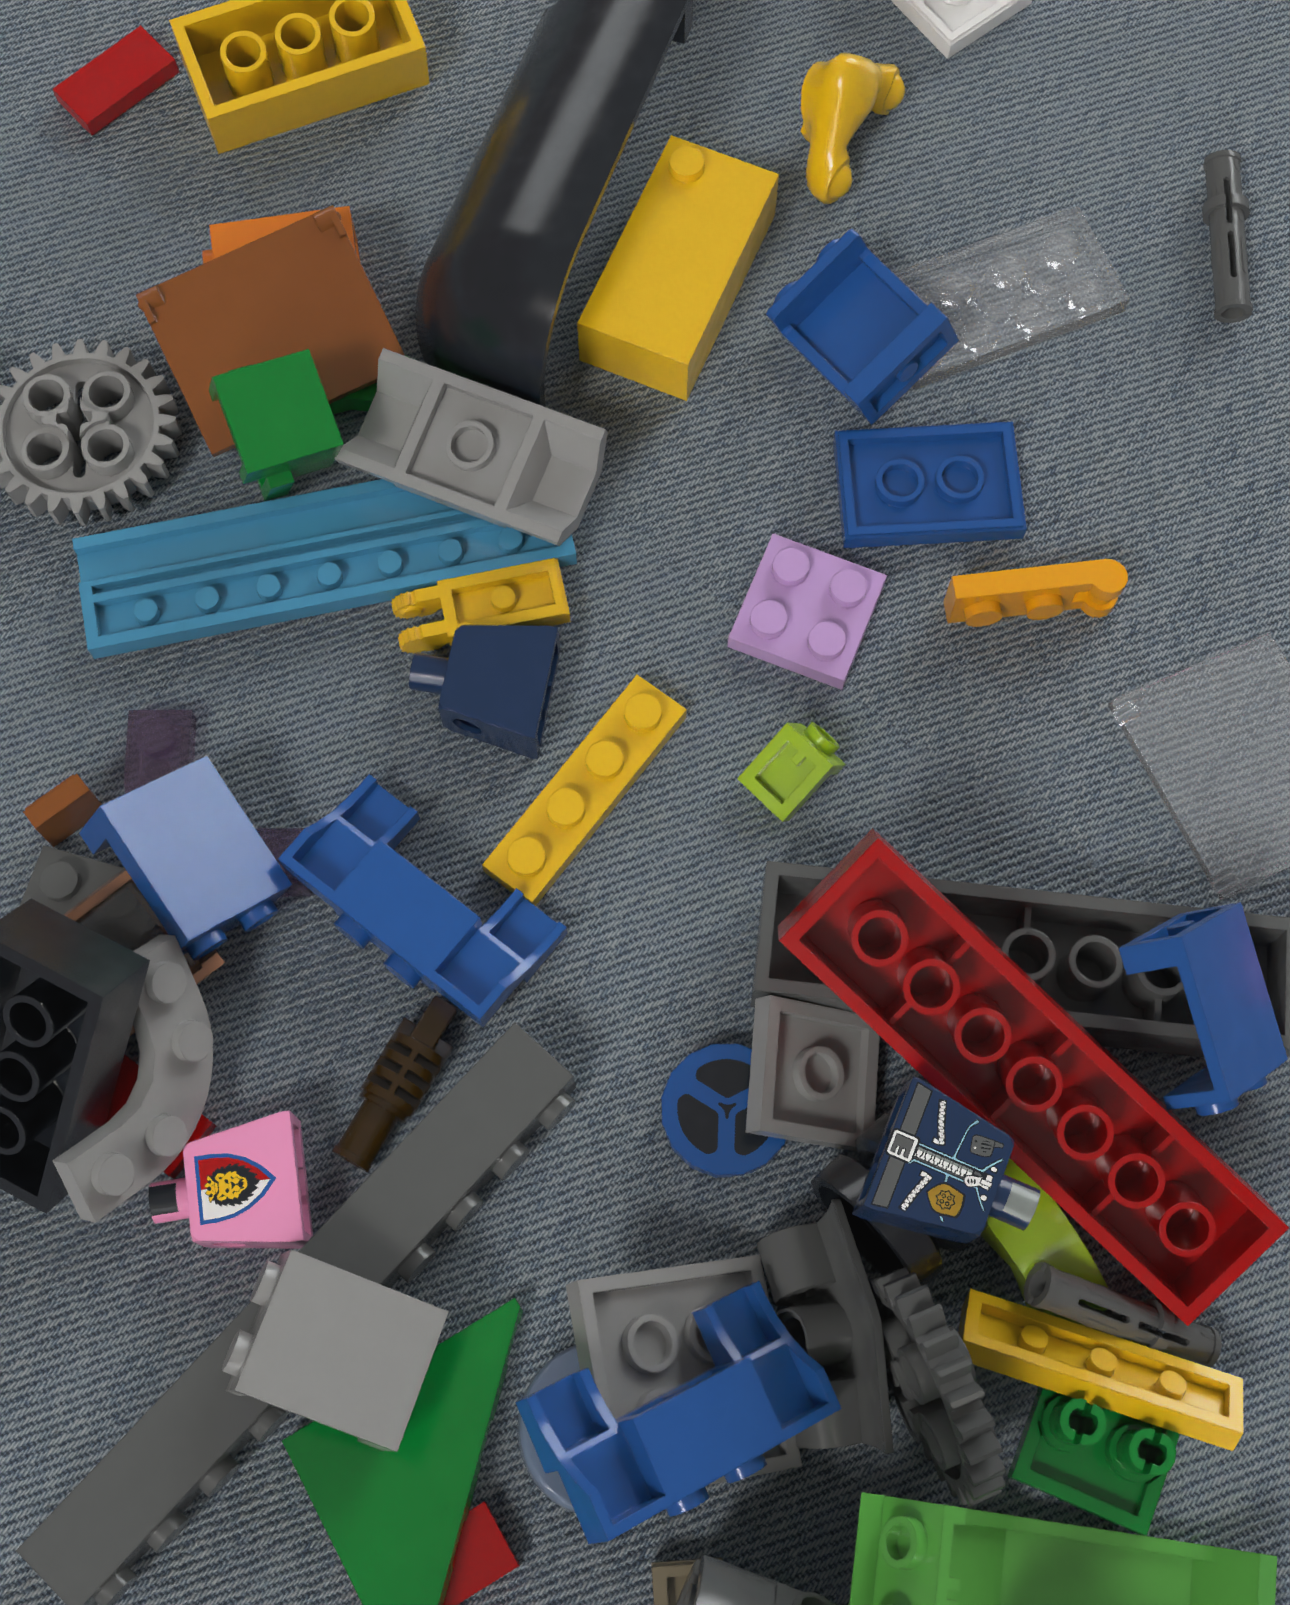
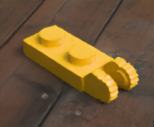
M558 558L439 580L436 586L400 593L391 602L393 615L400 617V619L428 616L441 608L443 610L444 620L422 624L418 627L413 626L398 634L400 650L413 654L437 650L447 643H450V646H452L455 630L462 625L554 626L571 622Z

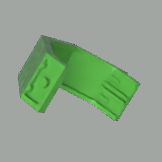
M861 1492L849 1605H1275L1277 1556Z

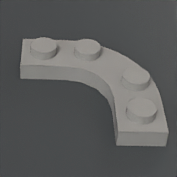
M158 935L133 951L149 959L150 963L133 1022L140 1050L138 1078L126 1104L107 1123L52 1160L80 1219L96 1223L159 1176L175 1160L187 1144L197 1126L206 1103L212 1076L213 1034L203 998L175 935Z

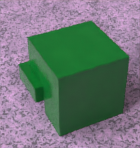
M309 349L212 376L208 390L212 401L219 400L242 462L239 471L242 483L246 484L257 480L264 501L288 495L295 482L293 478L331 467L344 443Z

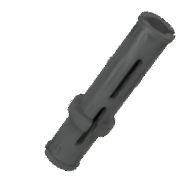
M1233 150L1213 152L1205 157L1203 163L1206 175L1207 201L1202 206L1203 222L1209 226L1211 266L1215 298L1214 317L1217 321L1223 323L1243 321L1249 318L1253 311L1250 298L1245 220L1250 215L1249 199L1242 195L1241 155Z
M1045 1262L1035 1264L1026 1278L1024 1298L1025 1302L1032 1307L1043 1308L1079 1322L1084 1326L1210 1368L1220 1356L1222 1340L1217 1329L1195 1322L1187 1326L1165 1304L1157 1299L1149 1298L1140 1301L1111 1290L1106 1286L1058 1270ZM1079 1300H1086L1093 1304L1107 1308L1108 1311L1105 1312L1092 1306L1079 1302ZM1120 1314L1125 1315L1127 1319L1121 1318ZM1139 1323H1146L1162 1331H1165L1166 1333H1159L1152 1329L1146 1328L1140 1325Z

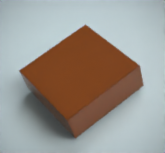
M73 774L26 807L23 813L34 828L55 847L82 828L102 804L80 776Z

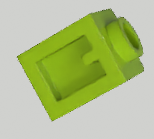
M787 722L737 779L782 822H786L795 815L830 775L838 774L846 764L834 754L840 748L839 744L819 725L811 722L806 727L802 723Z

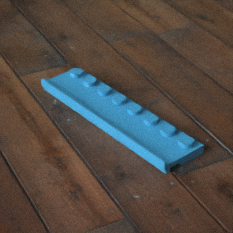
M383 479L72 539L73 549L77 554L81 580L78 584L87 649L94 659L391 601L400 593L436 586L439 580L550 558H558L559 567L577 564L572 534L560 546H557L513 528H503L400 489L393 483Z

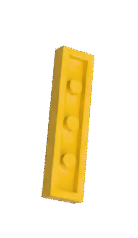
M636 675L482 864L483 871L513 893L517 888L529 902L536 906L684 722L687 716V709L645 679Z
M970 1288L962 1306L958 1333L966 1345L973 1365L1075 1399L1087 1400V1403H1094L1099 1407L1230 1451L1235 1449L1243 1435V1378Z

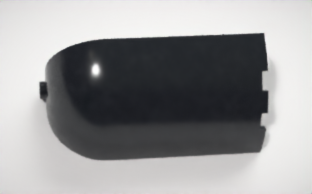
M559 0L550 9L546 8L421 273L415 316L418 343L426 364L546 407L544 383L547 355L557 311L569 273L671 42L685 43L693 25V0Z

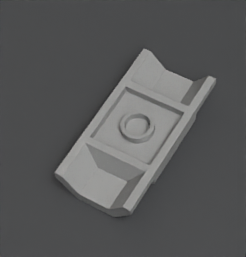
M383 348L378 359L377 392L358 435L343 445L335 460L343 465L391 482L400 489L503 528L510 527L560 546L578 529L602 472L608 433L604 428Z

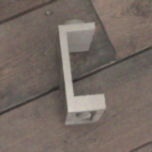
M292 1249L281 1254L277 1264L267 1260L257 1278L250 1298L251 1302L260 1305L249 1333L240 1329L237 1331L222 1366L223 1372L232 1375L226 1392L237 1396L247 1395L358 1438V1442L382 1451L397 1452L449 1311Z

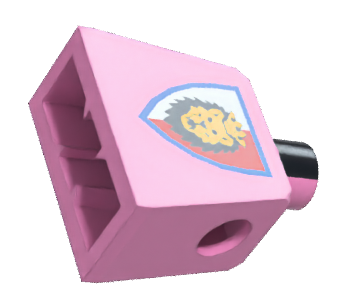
M290 1110L278 1112L189 1142L183 1148L185 1178L154 1182L149 1185V1207L153 1222L158 1224L189 1219L192 1241L203 1247L301 1249L313 1236L301 1121Z

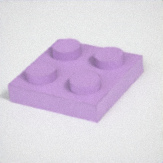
M772 534L728 637L727 647L842 690L884 588L887 575Z

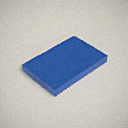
M1013 422L842 430L834 432L833 447L843 548L1024 538L1027 528Z

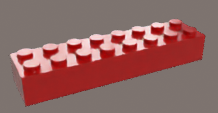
M873 828L777 926L779 941L934 1088L1008 1134L1014 1140L1010 1159L1187 1326L1289 1229L1264 1198L1171 1110H1167L1166 1106Z

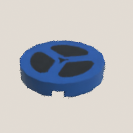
M711 1044L689 1054L671 1072L661 1097L662 1126L672 1150L690 1168L715 1178L743 1176L765 1167L783 1148L786 1139L745 1133L751 1048L740 1044Z

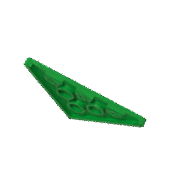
M516 1298L436 1346L397 1452L382 1451L358 1442V1438L315 1421L282 1440L362 1605L444 1604L453 1571L452 1563L463 1523L468 1516L481 1468L482 1453L491 1420H494L507 1373V1362L515 1332L523 1314V1310Z

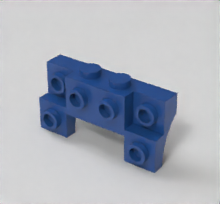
M369 774L333 811L316 823L306 827L281 854L278 860L289 874L335 910L339 918L333 924L350 941L362 949L369 942H372L389 956L383 963L384 966L404 984L414 989L419 981H421L434 993L438 991L480 1026L484 1027L521 981L524 980L527 983L568 934L567 927L561 922L556 923L529 902L517 888L482 925L478 915L394 850L420 820L418 811L411 806L408 808L382 788L377 780Z
M760 1281L748 1284L692 1312L715 1367L616 1419L601 1396L589 1368L576 1371L515 1402L545 1474L558 1471L588 1544L608 1542L665 1509L669 1517L697 1507L710 1498L705 1486L723 1476L727 1483H733L758 1472L767 1465L763 1453L842 1409L824 1368L809 1356L787 1331L770 1304Z

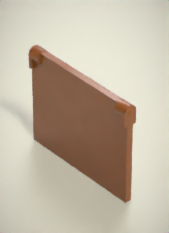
M333 205L136 294L138 307L144 312L213 457L227 452L236 446L219 400L212 401L208 389L212 376L309 349L329 404L377 383L378 359L383 348L405 356L342 225L341 215L335 210Z

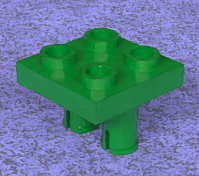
M1038 1387L1007 1477L1134 1533L1147 1536L1167 1473L1175 1463V1448L1180 1434L1099 1407L1094 1403H1087V1400L1075 1399Z

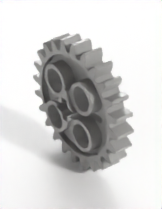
M77 339L73 354L65 355L58 343L52 344V359L46 362L34 352L29 354L33 369L28 373L12 366L9 371L16 384L13 387L0 385V400L3 403L0 405L1 489L5 488L14 504L19 505L25 502L31 514L36 518L48 508L49 514L55 523L59 525L66 519L69 511H73L80 525L86 526L91 510L98 509L106 522L111 521L113 504L119 502L125 509L132 512L135 510L131 497L134 492L138 491L149 497L155 494L148 482L151 476L168 479L170 474L161 458H176L179 455V451L173 439H171L182 435V429L175 417L179 410L173 396L169 395L171 392L162 375H155L149 360L144 359L137 363L128 347L123 348L114 357L108 342L105 340L100 342L94 353H89L83 339ZM81 387H83L82 399H81V397H80V406H79V404H78V391H79V389H80ZM121 399L114 406L107 408L104 407L107 403H109L112 400ZM60 403L53 410L45 411L50 405ZM82 412L88 422L82 423ZM81 440V450L76 441ZM121 452L115 459L102 462L104 457L110 453ZM60 455L55 462L42 465L50 457ZM84 457L86 460L85 475L80 477Z

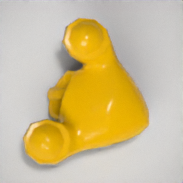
M840 53L827 62H816L808 70L801 90L803 125L800 132L810 143L806 166L807 187L813 196L823 204H831L837 201L838 198L844 196L851 188L853 179L851 168L849 167L850 157L847 152V145L868 114L873 111L879 115H888L890 110L896 108L903 100L905 86L900 77L899 68L894 64L874 63L872 60L860 55Z

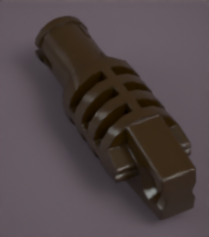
M435 995L417 1024L405 1017L402 1019L361 1085L360 1089L362 1092L359 1096L364 1101L339 1143L332 1149V1152L367 1173L369 1172L372 1162L397 1122L405 1123L407 1118L411 1119L450 1056L454 1046L442 1040V1037L456 1016L457 1007Z

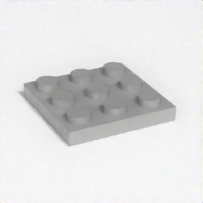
M760 1255L581 1279L566 1284L580 1370L589 1368L601 1396L615 1419L715 1367L692 1312L757 1281H760L769 1300ZM793 1436L763 1453L767 1465L748 1477L802 1467L799 1447L796 1446V1437ZM723 1476L709 1485L726 1482V1479Z

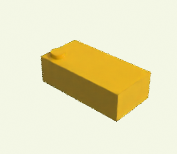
M229 0L169 20L183 64L218 154L430 84L426 46L407 0Z
M671 135L577 322L579 360L687 401L773 221L776 210L779 174Z

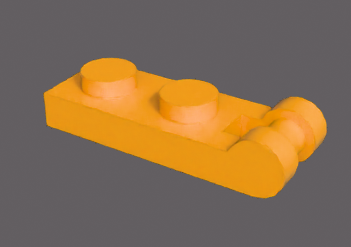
M1100 559L952 576L943 601L947 624L966 622L968 626L982 627L1000 621L1002 617L1027 615V618L1031 620H1044L1055 617L1064 610L1081 609L1088 616L1101 618L1107 616L1114 608L1118 596L1122 593L1128 581V573L1120 562L1113 559Z

